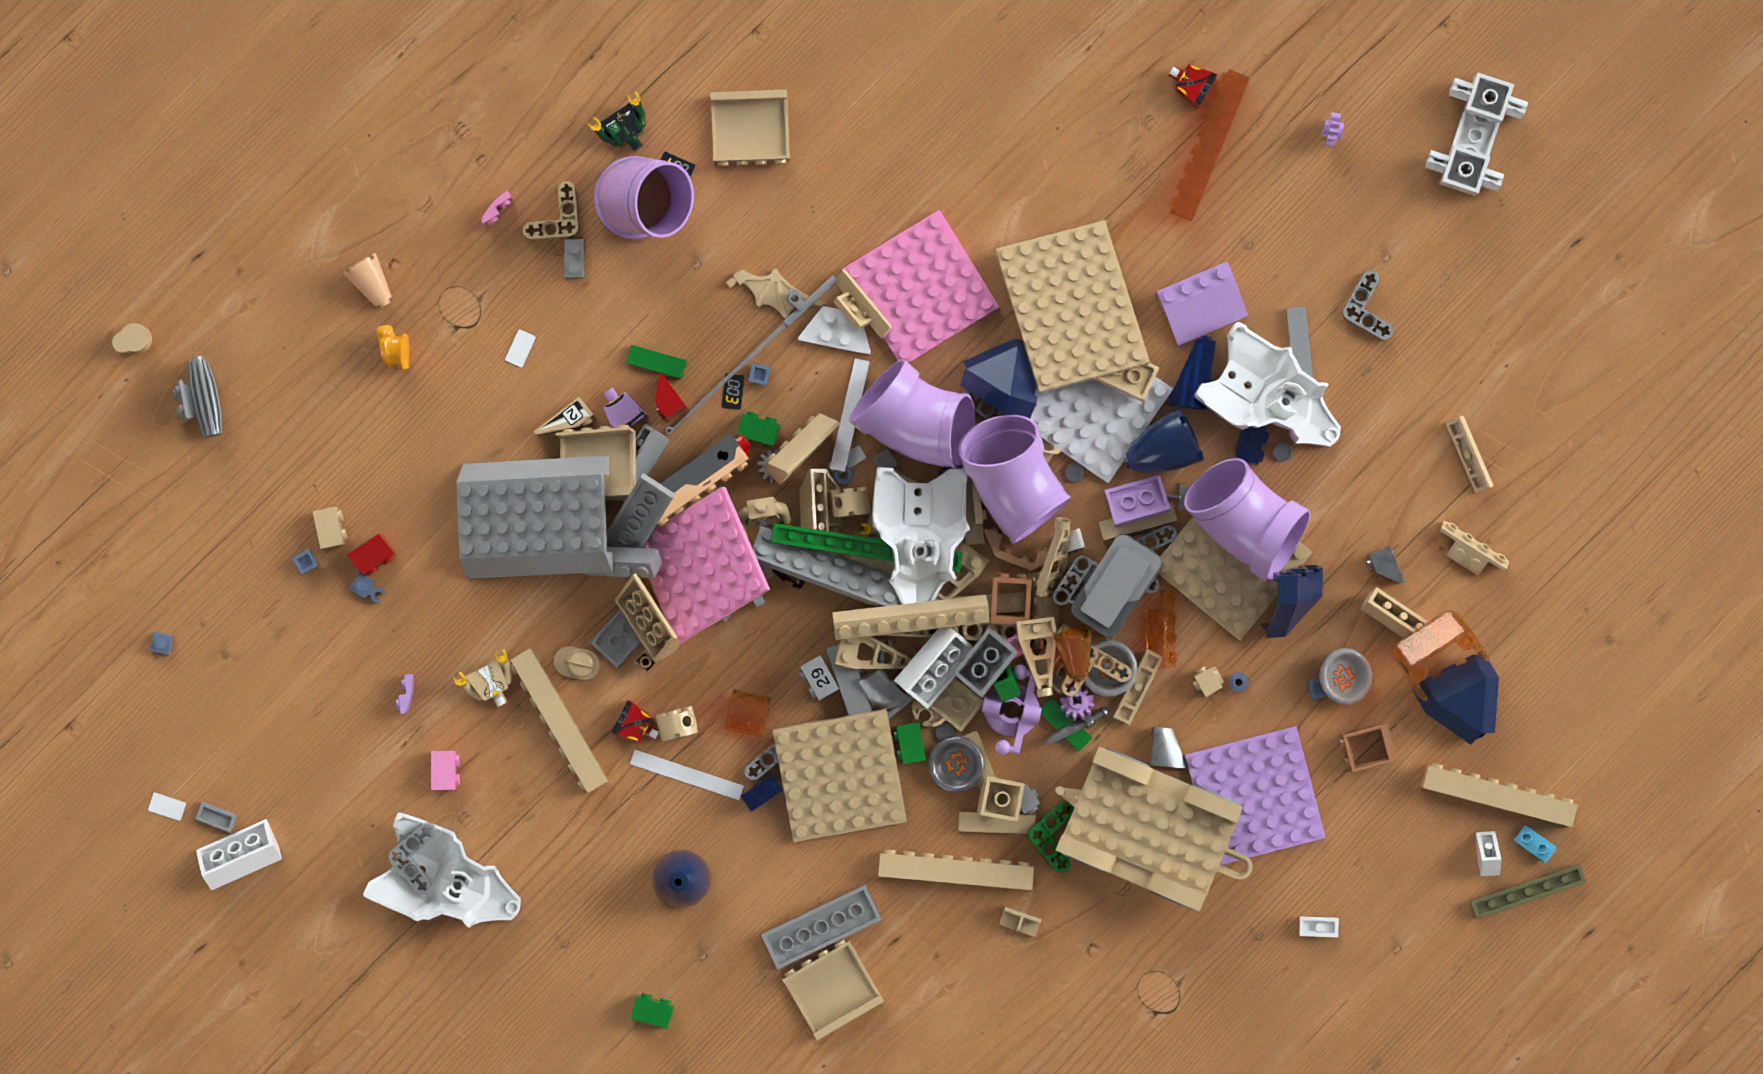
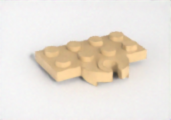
M1149 363L1093 380L1144 402L1159 367Z
M954 677L928 709L914 699L912 702V712L916 720L919 718L922 710L930 712V719L924 721L923 726L935 727L947 720L961 732L981 708L983 700Z

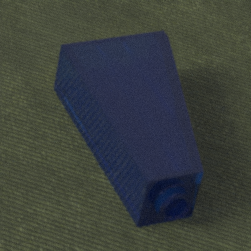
M1201 336L1200 339L1197 338L1170 394L1167 405L1206 410L1207 407L1195 398V393L1202 383H1210L1216 345V341H1213L1212 337Z

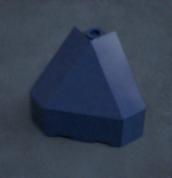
M1014 338L964 361L966 370L960 384L961 387L1003 413L1031 418L1037 404L1038 396H1034L1037 386L1022 340Z
M1299 565V568L1286 569V572H1273V580L1278 582V600L1270 623H1261V628L1267 630L1266 638L1286 637L1322 597L1323 567L1319 565Z
M1486 654L1471 655L1465 658L1467 662L1459 666L1453 664L1441 670L1442 673L1433 679L1430 675L1413 689L1415 696L1428 716L1470 745L1476 739L1485 736L1486 733H1495L1499 677Z

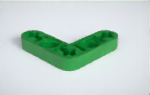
M1068 801L1057 803L1027 832V837L1053 870L1060 873L1068 871L1070 860L1062 855L1061 852L1056 851L1057 844L1050 835L1071 817L1074 806ZM1062 806H1068L1067 814L1062 813L1059 817L1054 814L1055 811L1059 814L1063 810ZM1049 817H1053L1056 821L1052 828L1046 825V820ZM1034 831H1037V832L1040 831L1041 833H1039V837H1040L1042 840H1045V839L1047 838V840L1044 841V842H1041V841H1040L1039 839H1037V838H1034V839H1033V837H1034V833H1033V832H1034ZM1047 844H1051L1054 849L1050 855L1044 852V847ZM1056 856L1059 860H1064V867H1057L1059 864L1057 860L1052 859L1051 861L1050 859Z

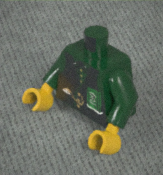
M636 91L635 99H630L628 94L627 98L630 103L600 122L597 118L593 117L596 120V124L591 126L587 123L588 127L595 130V133L603 142L612 146L619 145L621 148L629 144L633 152L643 147L638 137L644 133L643 129L646 126V113Z

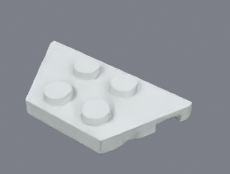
M822 306L798 337V341L868 355L871 353L864 327L856 330L840 309Z

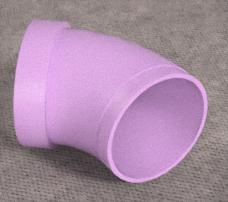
M631 156L615 161L603 171L595 187L594 202L602 223L613 234L628 240H645L652 237L663 238L675 234L687 222L693 207L694 190L688 173L680 165L663 160ZM655 169L667 182L670 201L663 218L657 224L647 229L641 222L638 214L637 198L643 180Z
M904 359L897 361L861 397L850 414L849 422L864 435L869 433L888 448L904 456L927 464L961 468L963 465L958 452L959 442L965 433L975 426V409L971 396L966 393L959 394L936 388L918 377L919 372Z
M1002 415L982 421L968 430L959 442L958 452L964 471L971 477L988 512L1002 532L1010 539V542L1015 544L1048 521L1072 498L1065 492L1064 487L1050 469L1043 455L1044 445L1037 424L1025 416Z
M1239 458L1224 460L1202 473L1190 486L1184 500L1185 508L1191 513L1201 528L1228 553L1249 566L1251 573L1266 582H1271L1273 580V572H1280L1290 559L1304 534L1311 514L1309 509L1293 500L1287 502L1274 493L1258 478L1247 462Z

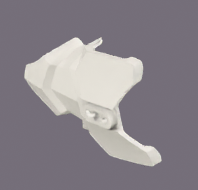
M1240 322L1235 323L1227 335L1228 361L1226 368L1218 380L1206 384L1202 383L1195 393V398L1232 426L1240 429L1248 427L1259 428L1268 424H1274L1289 430V436L1295 444H1312L1327 447L1334 444L1339 439L1341 426L1332 416L1323 400L1322 395L1329 384L1319 383L1303 372L1290 347H1276L1247 329L1246 325ZM1228 373L1231 374L1234 379H1230L1228 377ZM1244 384H1247L1249 388L1246 389L1244 387Z
M878 467L876 470L872 512L873 527L879 532L880 538L892 548L895 570L892 571L889 582L894 588L901 604L934 601L946 582L956 580V576L952 571L954 549L963 540L965 533L970 530L966 521L967 474L964 468H949L928 483H908L893 468ZM916 488L920 490L918 496L914 494ZM916 507L919 508L918 514H914V509Z
M397 813L393 828L398 843L427 821L404 813ZM435 824L433 825L436 828V834L433 839L411 856L419 867H425L424 873L432 882L428 893L418 894L394 866L384 874L369 881L363 893L364 897L402 913L417 922L422 919L430 920L444 914L463 920L464 924L469 928L479 922L512 920L518 914L521 907V897L505 882L495 866L487 865L484 867L468 858L462 842L456 838L455 832ZM424 827V831L420 836L418 833L415 834L421 839L422 843L424 842L422 840L423 836L426 834L431 835V828L426 829ZM409 839L407 846L415 849L418 843L415 839ZM399 852L396 857V859L398 858L400 861L402 855L401 852ZM413 866L405 867L407 875L415 874L416 871ZM418 874L417 877L412 881L415 882V880L417 879V881L420 883L418 887L420 889H427V882L422 883L418 879L421 875Z

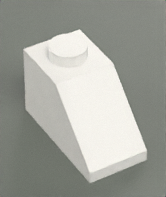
M1080 528L1070 531L1067 552L1084 548L1085 545Z
M1495 831L1476 832L1477 860L1480 875H1500L1501 855Z

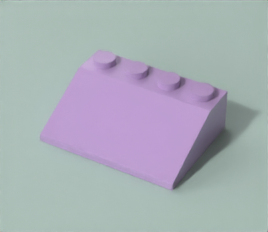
M1227 261L1155 293L1178 346L1248 316Z

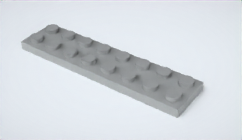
M760 526L753 546V552L759 564L875 607L897 605L898 596L889 582L891 574L833 552L770 543L772 530Z

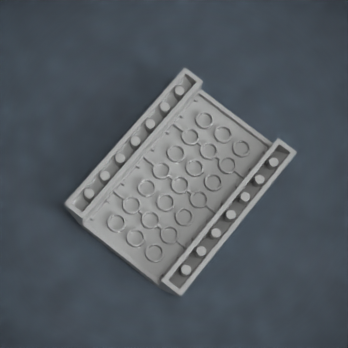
M609 456L463 464L456 484L459 560L467 579L613 572L612 552H607L604 475H609Z

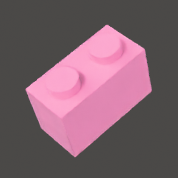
M431 751V790H455L456 786L460 785V775L456 774V766L460 765V756L456 755V751Z

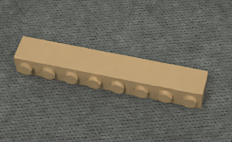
M986 595L832 612L836 640L990 622Z
M532 648L511 659L513 673L515 675L519 674L522 679L519 682L525 692L529 691L531 695L529 700L534 708L538 707L541 714L539 717L544 725L548 724L551 729L548 732L553 741L557 740L561 746L558 750L563 758L567 757L570 764H568V767L572 774H577L580 780L577 782L581 790H586L589 793L608 782L609 780Z
M1432 763L1431 766L1426 765L1421 788L1564 826H1573L1578 805L1573 804L1572 799L1562 797V800L1554 799L1555 795L1543 792L1542 796L1535 794L1536 790L1525 787L1524 790L1517 789L1518 785L1506 782V786L1498 784L1499 780L1488 777L1487 781L1482 780L1478 774L1469 772L1468 776L1461 774L1462 770L1450 768V771L1442 769L1443 765Z
M884 849V853L880 852L878 876L1032 890L1034 867L1030 866V862L1019 861L1018 865L1011 864L1010 860H999V863H992V859L988 858L972 861L973 857L961 856V860L953 859V855L942 854V858H936L932 853H923V856H915V852L911 851L896 854V850Z

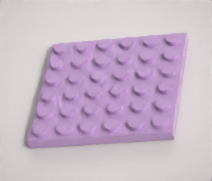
M1297 726L1185 754L1192 786H1200L1231 799L1243 807L1229 841V849L1250 858L1326 838ZM1224 854L1220 865L1239 860Z

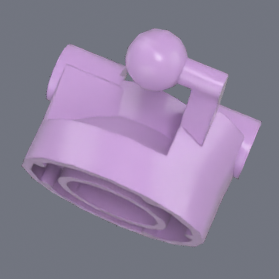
M1024 665L1015 666L1013 674L1018 680L1028 677L1027 688L1018 684L1021 695L1005 701L1006 703L1014 701L1019 706L1023 705L1020 719L1018 717L1008 718L1004 714H999L1002 699L996 688L984 697L981 712H984L988 725L1001 735L1015 736L1014 746H1010L1006 740H1000L996 743L995 750L1000 755H1006L1008 752L1019 755L1023 735L1028 733L1035 724L1038 725L1042 708L1039 707L1037 698L1033 693L1035 683L1032 675Z

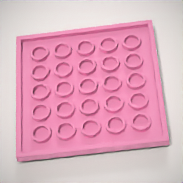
M940 210L842 269L849 273L892 325L884 340L897 361L904 359L910 363L999 308L993 295Z
M720 487L669 519L670 521L662 527L658 526L655 528L643 547L658 549L663 564L655 578L648 579L665 619L676 634L679 644H682L770 590L726 487Z

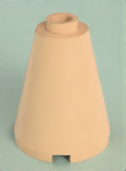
M372 253L373 258L365 257L349 267L350 272L343 271V274L375 307L379 305L382 308L390 303L389 298L392 296L376 253Z

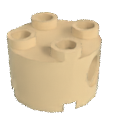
M868 487L857 488V491L854 488L843 489V493L841 490L830 491L834 518L871 514Z
M692 706L655 715L662 741L699 732Z

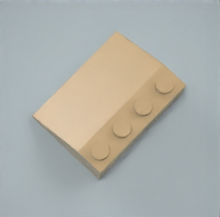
M633 574L614 600L656 663L674 654L679 647L678 638L637 574Z

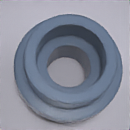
M847 466L844 479L839 477V473L842 471L834 470L833 478L836 483L845 485L851 481L852 472Z
M1234 673L1229 678V686L1233 691L1241 692L1247 688L1248 679L1242 673ZM1238 678L1242 680L1240 686L1235 684V680Z

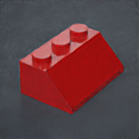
M661 373L658 376L655 396L657 407L655 410L663 421L667 418L670 422L685 411L687 407Z

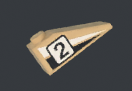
M578 397L537 428L534 433L539 436L560 432L565 429L580 428L581 426L585 428L593 422L594 414L584 401Z

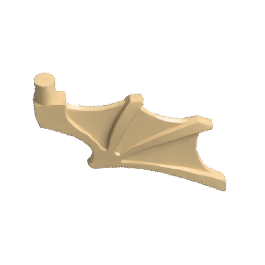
M773 269L772 273L768 276L761 277L741 270L726 282L730 288L737 283L739 285L744 284L754 294L758 307L769 305L775 308L784 319L796 308L785 300L786 292L796 288L790 285L777 269ZM797 290L801 294V299L803 301L807 300L810 297L809 295ZM818 299L812 305L820 307L825 305L826 302Z

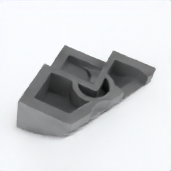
M881 669L865 673L859 680L875 711L890 709L906 702L912 697L909 693L905 694L897 688L898 684L894 680L889 679L887 674Z
M1153 727L1150 765L1187 768L1172 728Z

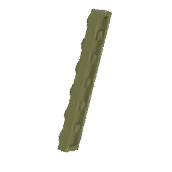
M1580 864L1469 901L1475 918L1479 919L1586 883Z

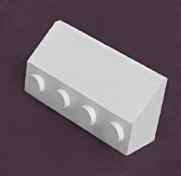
M951 627L938 628L894 681L928 709L954 679L955 675L953 672L973 646Z
M267 819L196 850L202 877L211 891L282 859L278 843Z

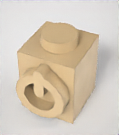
M1204 666L1195 671L1197 675L1193 677L1195 681L1192 683L1197 692L1201 691L1204 697L1223 688L1221 684L1224 681L1215 666L1208 669Z

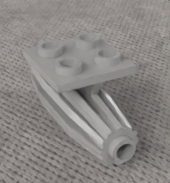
M202 356L192 357L191 361L188 362L189 385L183 384V381L179 380L172 390L174 401L178 402V408H176L177 418L181 419L182 424H185L195 416L203 438L221 435V406L213 373L207 359H203Z

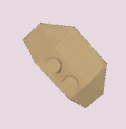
M808 469L799 489L801 527L838 533L842 527L841 517H833L830 491L840 490L827 469Z

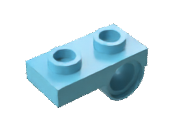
M1524 825L1514 839L1517 844L1545 864L1557 849L1556 846L1526 825Z

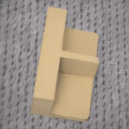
M1004 906L999 925L1035 937L1042 919Z

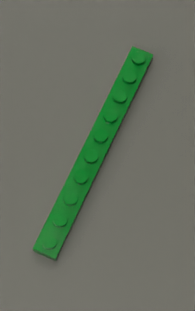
M773 523L770 543L894 562L892 548L883 540ZM954 551L952 571L960 572L963 553Z

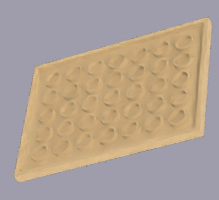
M1105 220L995 249L1039 393L1150 363Z

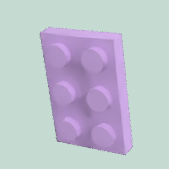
M1160 475L1104 490L1115 527L1171 512Z

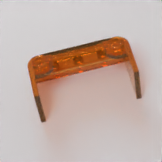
M1447 610L1395 643L1392 647L1391 652L1416 695L1424 701L1428 700L1418 684L1428 674L1424 661L1455 641L1461 649L1470 650L1474 648L1480 658L1485 661L1490 660L1475 634L1455 611Z

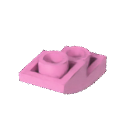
M508 190L500 195L486 210L481 220L485 226L487 224L491 226L498 222V217L501 215L497 209H504L511 204L510 201L513 198Z

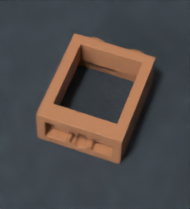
M997 573V576H993L991 623L1016 625L1015 622L1030 619L1032 578H1028V574H1017L1016 577H1009V573ZM998 582L1027 584L1025 616L996 614Z
M1387 723L1341 735L1339 745L1342 751L1345 750L1346 758H1344L1346 769H1350V772L1397 761ZM1379 730L1386 758L1355 766L1348 738Z

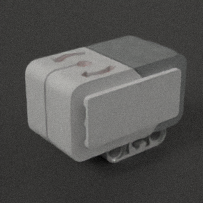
M1120 535L1114 540L1100 563L1087 556L1077 557L1055 590L1053 600L1058 605L1072 603L1071 612L1076 618L1102 635L1112 639L1120 633L1163 566V559L1160 555L1132 537ZM1080 559L1088 561L1087 569L1082 570L1079 568L1078 562ZM1075 575L1077 584L1070 586L1069 589L1073 590L1071 593L1068 589L1062 588V586H1068L1070 583L1068 578ZM1083 582L1084 585L1082 586L1081 590L1079 591L1077 596H1074ZM1060 591H1064L1067 594L1065 602H1060L1057 598Z

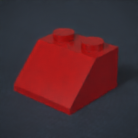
M377 534L347 554V556L362 575L368 574L370 576L378 571L377 567L382 563L387 565L393 561V556L396 555V552L383 534Z

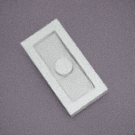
M1299 916V936L1338 937L1339 918Z

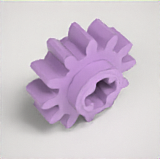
M1332 112L1329 120L1324 122L1322 136L1326 137L1325 146L1334 147L1336 140H1340L1342 137L1344 123H1340L1341 114Z
M1081 687L1076 695L1067 696L1064 694L1065 698L1060 699L1062 704L1061 711H1066L1067 718L1073 715L1074 721L1077 719V716L1084 720V714L1090 716V709L1094 708V703H1092L1093 696H1088V689L1081 692Z

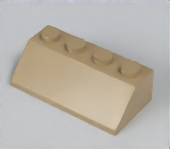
M821 413L816 417L812 415L805 422L806 427L803 430L799 428L792 435L793 439L790 442L786 440L779 447L781 451L777 455L773 453L766 460L768 464L764 469L781 485L835 432L840 425L838 421Z

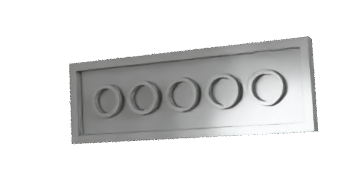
M643 473L606 533L607 547L643 548L676 494Z
M863 885L761 934L778 970L882 919L866 885Z

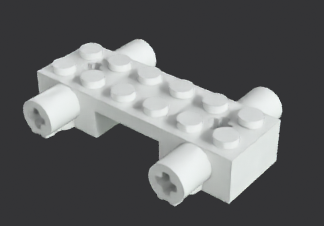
M1477 73L1474 76L1472 83L1454 78L1449 96L1464 100L1466 103L1449 155L1430 150L1425 164V168L1442 173L1440 185L1473 196L1479 193L1481 187L1496 192L1499 191L1504 174L1487 169L1490 160L1489 155L1504 115L1522 120L1528 104L1527 101L1511 96L1514 84L1481 73ZM1490 95L1492 101L1487 102L1485 97ZM1466 167L1468 173L1463 174L1461 169Z

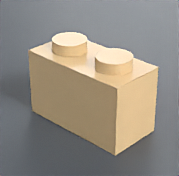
M338 507L313 511L320 548L324 550L346 545L345 540H348L346 529H342L341 521H344L342 511L338 510Z

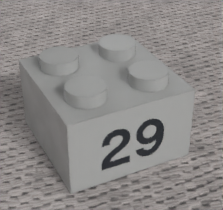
M821 655L800 666L802 670L799 673L804 682L808 681L810 683L809 691L814 699L818 698V700H821L839 690Z

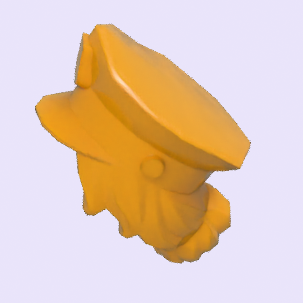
M391 325L379 326L376 329V334L379 340L380 357L388 365V368L397 365L400 369H408L410 362L408 334L403 333L401 336H396Z

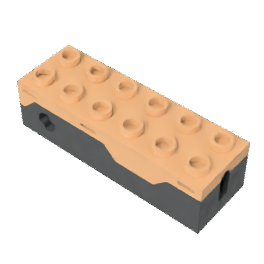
M730 433L660 483L676 495L656 527L665 525L670 521V517L684 511V507L690 503L693 505L700 501V496L705 492L707 494L717 489L716 484L719 482H727L733 477L732 473L738 470L740 472L748 466L747 462L750 461L748 455L751 445L743 434L734 437ZM722 452L723 454L728 453V459L725 461L718 459L719 454Z

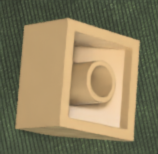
M984 775L977 813L983 816L1018 822L1025 784Z

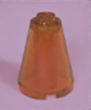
M1072 626L1063 628L1062 633L1054 632L1053 637L1069 678L1075 682L1085 680L1089 672L1092 629L1088 627V630H1084V626Z

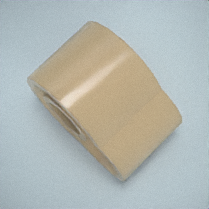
M131 323L113 337L112 345L116 351L122 354H139L149 349L152 344V335L146 327L137 323Z

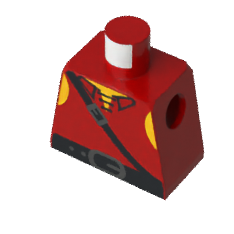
M1188 64L1185 71L1174 66L1168 76L1178 81L1174 90L1198 109L1217 74Z
M627 700L611 733L642 742L645 736L656 740L659 729L651 726L654 719L632 701Z

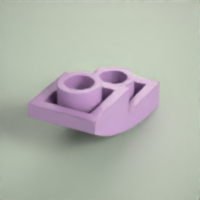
M414 674L404 675V679L401 680L402 690H406V694L399 695V699H396L397 711L400 710L401 714H407L412 702Z

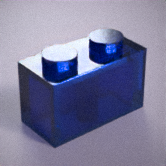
M1267 427L1241 429L1235 458L1243 459L1247 464L1255 466L1262 462L1265 451H1262L1263 443H1267L1269 433L1266 432Z
M772 774L742 794L741 798L752 812L784 789Z

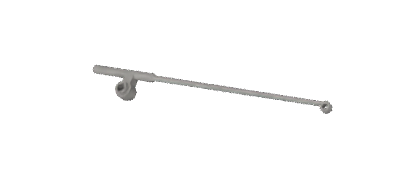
M832 275L805 301L801 299V294L796 289L788 290L785 294V300L797 309L673 427L666 426L665 432L671 434L785 327H789L838 281L837 278Z

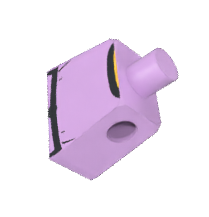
M611 388L604 393L609 403L603 408L612 428H618V425H629V427H632L647 417L646 413L626 392L618 396L614 388Z

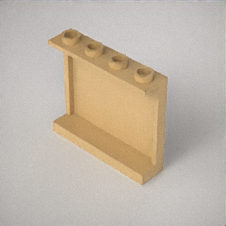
M787 89L710 92L714 164L717 163V166L723 167L729 166V163H736L737 166H746L748 162H755L756 165H766L768 161H775V164H786V161H790Z
M618 425V428L601 426L596 430L592 428H581V431L565 429L563 432L556 433V436L560 438V458L609 456V475H604L605 501L625 500L628 498L636 484L635 430L629 427V425Z
M844 939L834 945L835 949L831 951L826 949L817 954L819 958L814 961L809 959L800 964L802 968L797 971L794 968L784 974L785 978L782 979L810 1026L816 1040L821 1039L884 1002L849 940L847 942Z

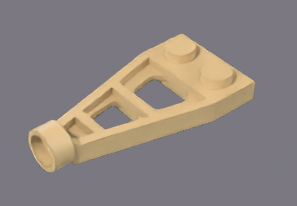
M1057 517L1054 527L1056 531L1040 578L1036 584V595L1041 597L1054 593L1066 575L1071 523L1069 519ZM1058 560L1057 571L1050 573L1054 561Z
M961 541L954 551L963 553L961 565L968 570V573L960 581H948L954 585V589L948 596L938 593L935 600L954 598L980 575L989 560Z
M1049 617L1015 622L1018 643L1036 685L1037 697L1053 695L1052 679L1057 641L1055 618ZM1044 638L1047 641L1044 655L1036 656L1033 654L1030 648V641L1032 639ZM1045 659L1047 661V673L1039 675L1036 671L1035 661ZM1047 685V688L1041 689V686Z
M866 636L840 639L834 665L852 670H903L914 657L904 655L877 639ZM861 643L873 649L871 660L866 661L857 658ZM880 650L891 655L889 664L877 662Z

